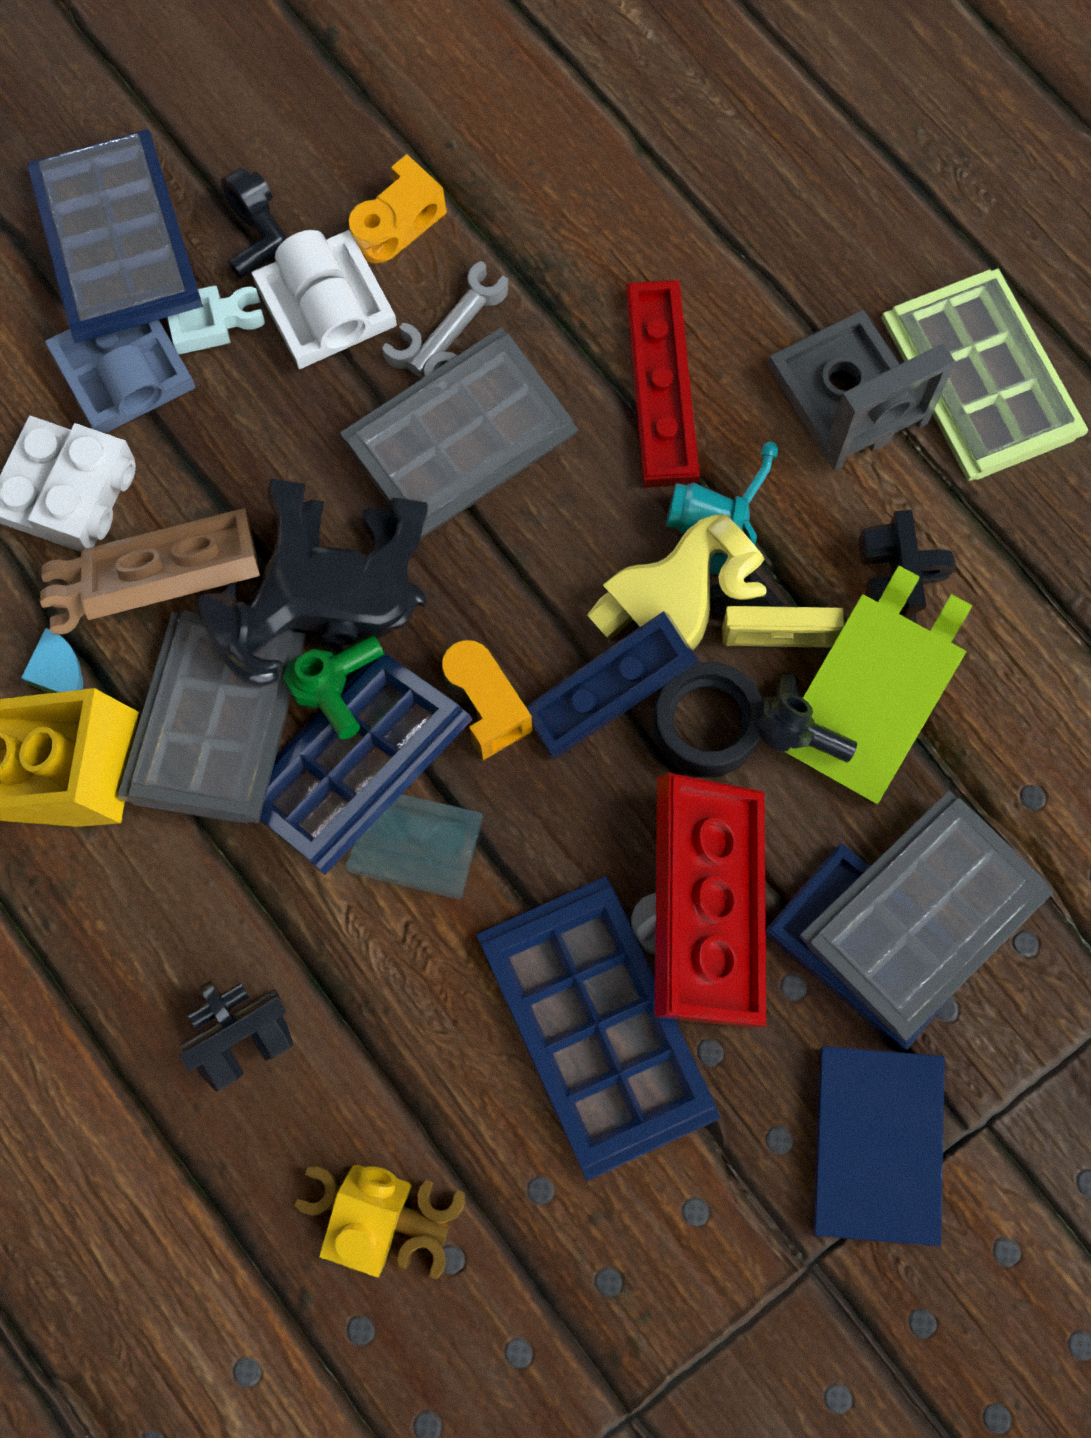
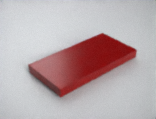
M672 773L657 777L655 1017L747 1028L766 1026L764 791Z

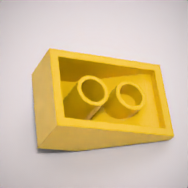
M95 688L0 699V821L71 827L121 823L125 801L119 800L118 792L136 735L139 712Z

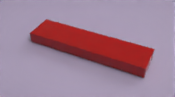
M680 280L626 283L625 295L643 488L675 486V483L682 485L698 484L700 475Z

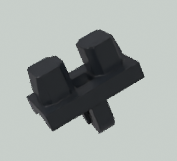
M912 510L895 511L890 524L864 528L859 536L858 544L862 564L889 563L891 577L871 578L866 584L867 597L879 602L898 566L920 577L899 613L917 623L916 613L924 610L926 607L923 584L940 582L950 578L949 575L956 571L955 556H953L951 551L942 549L918 551Z

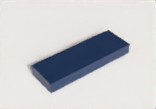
M663 611L527 705L526 708L532 716V726L551 757L559 758L698 663L699 660L670 615Z

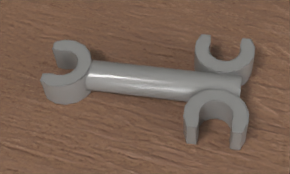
M482 261L474 264L468 274L469 290L427 340L422 344L421 334L417 328L411 324L402 323L399 327L400 336L411 345L406 350L401 351L385 343L382 351L386 362L394 368H409L412 373L423 378L456 357L457 355L446 352V350L484 305H496L505 299L508 293V278L502 276L494 286H482L480 282L487 275L486 264ZM440 383L435 389L443 391L446 388V383Z

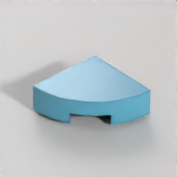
M45 628L21 679L27 685L48 693L82 690L84 684L83 676L75 652L60 635L52 634L50 629Z

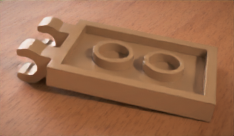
M243 508L81 550L80 558L68 561L51 560L45 563L41 570L43 582L62 579L68 583V586L51 585L40 592L42 608L52 606L53 608L66 607L68 609L64 614L50 617L51 633L59 635L72 631L84 614H86L88 620L260 576L252 530L246 509Z

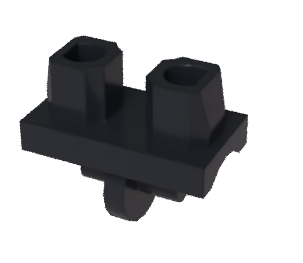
M212 980L201 985L200 988L207 1003L188 1013V1017L196 1030L215 1018L219 1022L181 1044L182 1053L179 1054V1057L188 1072L196 1068L203 1079L217 1092L244 1074L243 1068L230 1047L246 1037L251 1036L265 1061L291 1048L293 1041L283 1016L287 1012L277 990L273 989L232 1014V1008L250 998L241 982L222 994Z

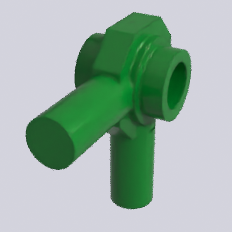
M374 635L336 655H333L332 652L312 649L289 661L283 677L285 686L298 705L312 708L320 707L339 738L342 740L349 739L359 731L360 725L341 698L346 675L384 656V652Z

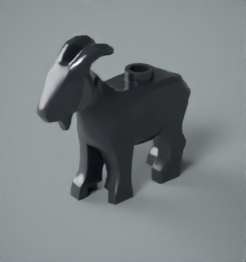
M270 479L268 502L276 514V541L272 556L257 584L249 605L236 600L237 590L235 582L230 583L224 592L220 594H203L197 601V613L214 649L237 678L251 685H269L278 680L279 674L277 670L281 669L282 662L279 660L261 659L253 654L259 652L274 638L291 628L323 633L322 638L325 641L337 645L354 644L357 638L366 639L372 635L378 639L395 629L403 628L411 618L414 608L417 606L425 607L427 603L423 590L409 583L407 575L409 560L419 548L422 528L428 512V504L426 502L393 497L389 504V511L371 508L364 509L362 523L364 529L374 541V549L366 556L351 549L319 547L324 501L310 500L303 502L305 493L304 483Z

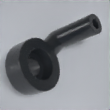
M239 167L221 179V187L236 214L247 225H253L262 237V239L228 260L233 273L241 279L273 258L278 247L287 239V236L270 214L268 202L272 200V194L264 179L255 171L249 173L244 168Z

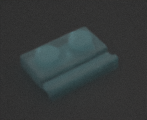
M401 794L353 845L346 869L349 873L462 900L483 822V813Z

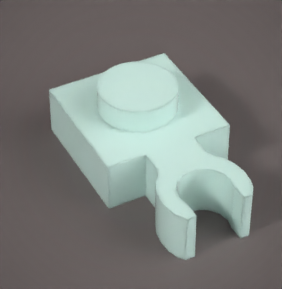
M216 285L198 289L203 307L168 317L173 344L178 355L231 343L228 333L229 328L241 327L250 330L265 324L261 309L252 312L242 311L246 305L260 303L257 289L254 287L238 289L230 297L220 299Z

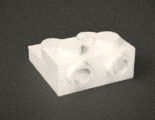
M29 416L0 474V524L79 552L83 549L94 547L97 539L101 540L107 535L113 519L112 507L120 490L125 491L128 489L135 474V458L127 442L74 423L72 429H68Z

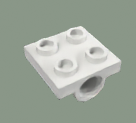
M306 230L296 233L287 238L278 247L275 253L276 262L251 272L254 283L298 369L397 326L395 314L350 230L327 240L317 230Z

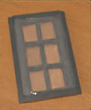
M500 327L340 432V437L388 505L393 497L422 501L428 504L427 517L420 538L422 539L576 435L578 428L511 336Z
M182 611V613L172 612L118 792L119 800L131 802L132 805L245 824H248V822L259 824L292 696L285 686L283 677L289 661L302 655L306 641L305 633L294 632V629L291 628L278 635L259 652L253 654L261 659L279 660L282 662L281 669L277 670L279 674L277 681L269 685H251L237 678L214 649L198 613Z
M948 791L799 937L821 962L904 1043L1054 891L1046 884L1047 881L960 797L957 798L951 791Z

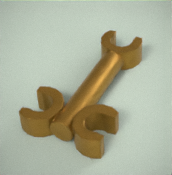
M317 1166L308 1167L305 1175L321 1180L325 1186V1195L316 1203L297 1199L295 1207L300 1212L311 1216L322 1215L329 1210L333 1211L337 1193L341 1186L338 1185L335 1177L328 1170ZM426 1180L420 1187L417 1196L421 1212L403 1207L398 1218L395 1231L413 1237L400 1248L398 1267L407 1269L413 1252L419 1248H426L430 1250L434 1258L429 1277L438 1279L446 1266V1254L442 1247L449 1231L450 1221L456 1219L462 1213L465 1205V1193L456 1190L451 1207L444 1211H437L430 1202L435 1183Z

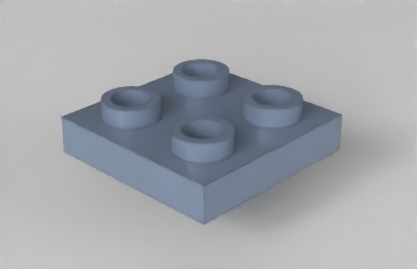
M159 320L75 343L70 329L45 341L92 428L102 433H107L196 388L191 375Z

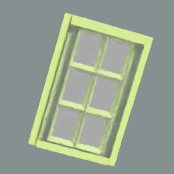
M999 269L979 273L894 306L892 310L883 313L881 319L904 362L942 343L945 344L955 359L954 367L932 415L968 482L974 479H981L1071 443L1088 432L1087 426Z

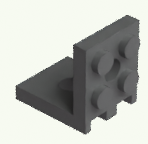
M862 310L770 355L767 367L831 468L835 471L844 466L848 456L866 447H869L871 452L891 443L894 433L913 423L918 428L928 424L956 361L945 344L942 343L899 364L865 311ZM835 372H847L856 379L858 386L848 391L839 390L830 383L829 376Z

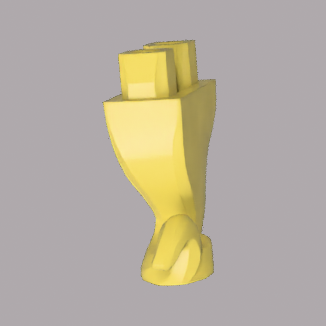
M726 514L713 515L701 519L690 527L666 558L651 564L629 566L615 574L603 584L608 592L598 600L587 615L602 633L611 640L631 621L634 620L641 627L665 611L670 615L691 649L694 650L703 638L709 618V568L711 557L715 553H723L728 556L718 576L719 585L727 596L738 600L752 599L766 594V587L759 582H744V578L762 564L764 557L752 541Z

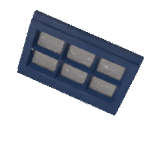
M384 653V656L365 665L343 688L341 698L360 725L359 731L353 737L345 740L340 739L322 710H320L275 758L260 822L324 875L472 721L469 713L461 709L457 703L386 653Z

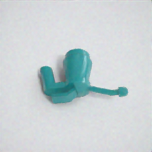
M772 441L763 444L760 453L763 457L761 468L743 496H735L734 500L695 483L688 485L675 483L666 527L675 528L681 534H685L690 527L701 519L713 515L726 514L741 530L743 529L746 536L755 545L757 535L749 522V503L770 472L773 459L777 458V445ZM715 553L711 557L710 575H719L722 566L728 559L727 555Z

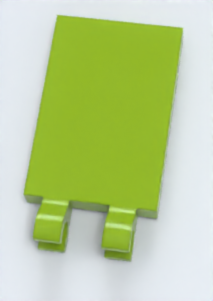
M898 566L879 602L862 594L803 697L813 709L811 717L815 723L857 742V748L852 759L846 763L809 745L796 749L790 748L788 751H785L876 804L880 802L967 652L951 642L973 606L951 594L930 631L907 619L899 613L920 577L901 566Z

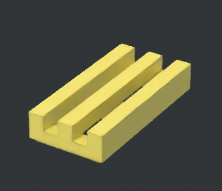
M727 606L724 622L722 623V644H725V646L832 648L844 627L843 608Z

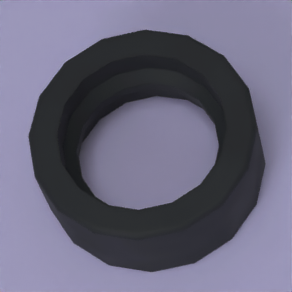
M698 662L662 686L653 712L654 739L662 755L678 770L696 777H720L739 769L754 753L760 738L759 731L761 727L757 724L758 708L763 699L755 683L739 669L721 662ZM696 689H715L727 694L737 703L742 713V728L739 736L730 746L719 751L704 752L690 747L680 738L675 728L674 712L678 702L687 693Z

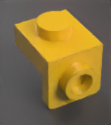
M354 1165L337 1193L320 1257L379 1278L385 1266L398 1218L408 1198L411 1184L396 1178L393 1173L386 1169Z

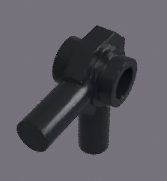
M789 673L779 676L776 681V696L765 698L758 708L757 724L761 727L759 731L761 739L768 746L778 751L785 752L790 748L796 749L809 745L848 763L856 751L857 742L815 723L811 717L813 715L811 705L799 696L798 678Z

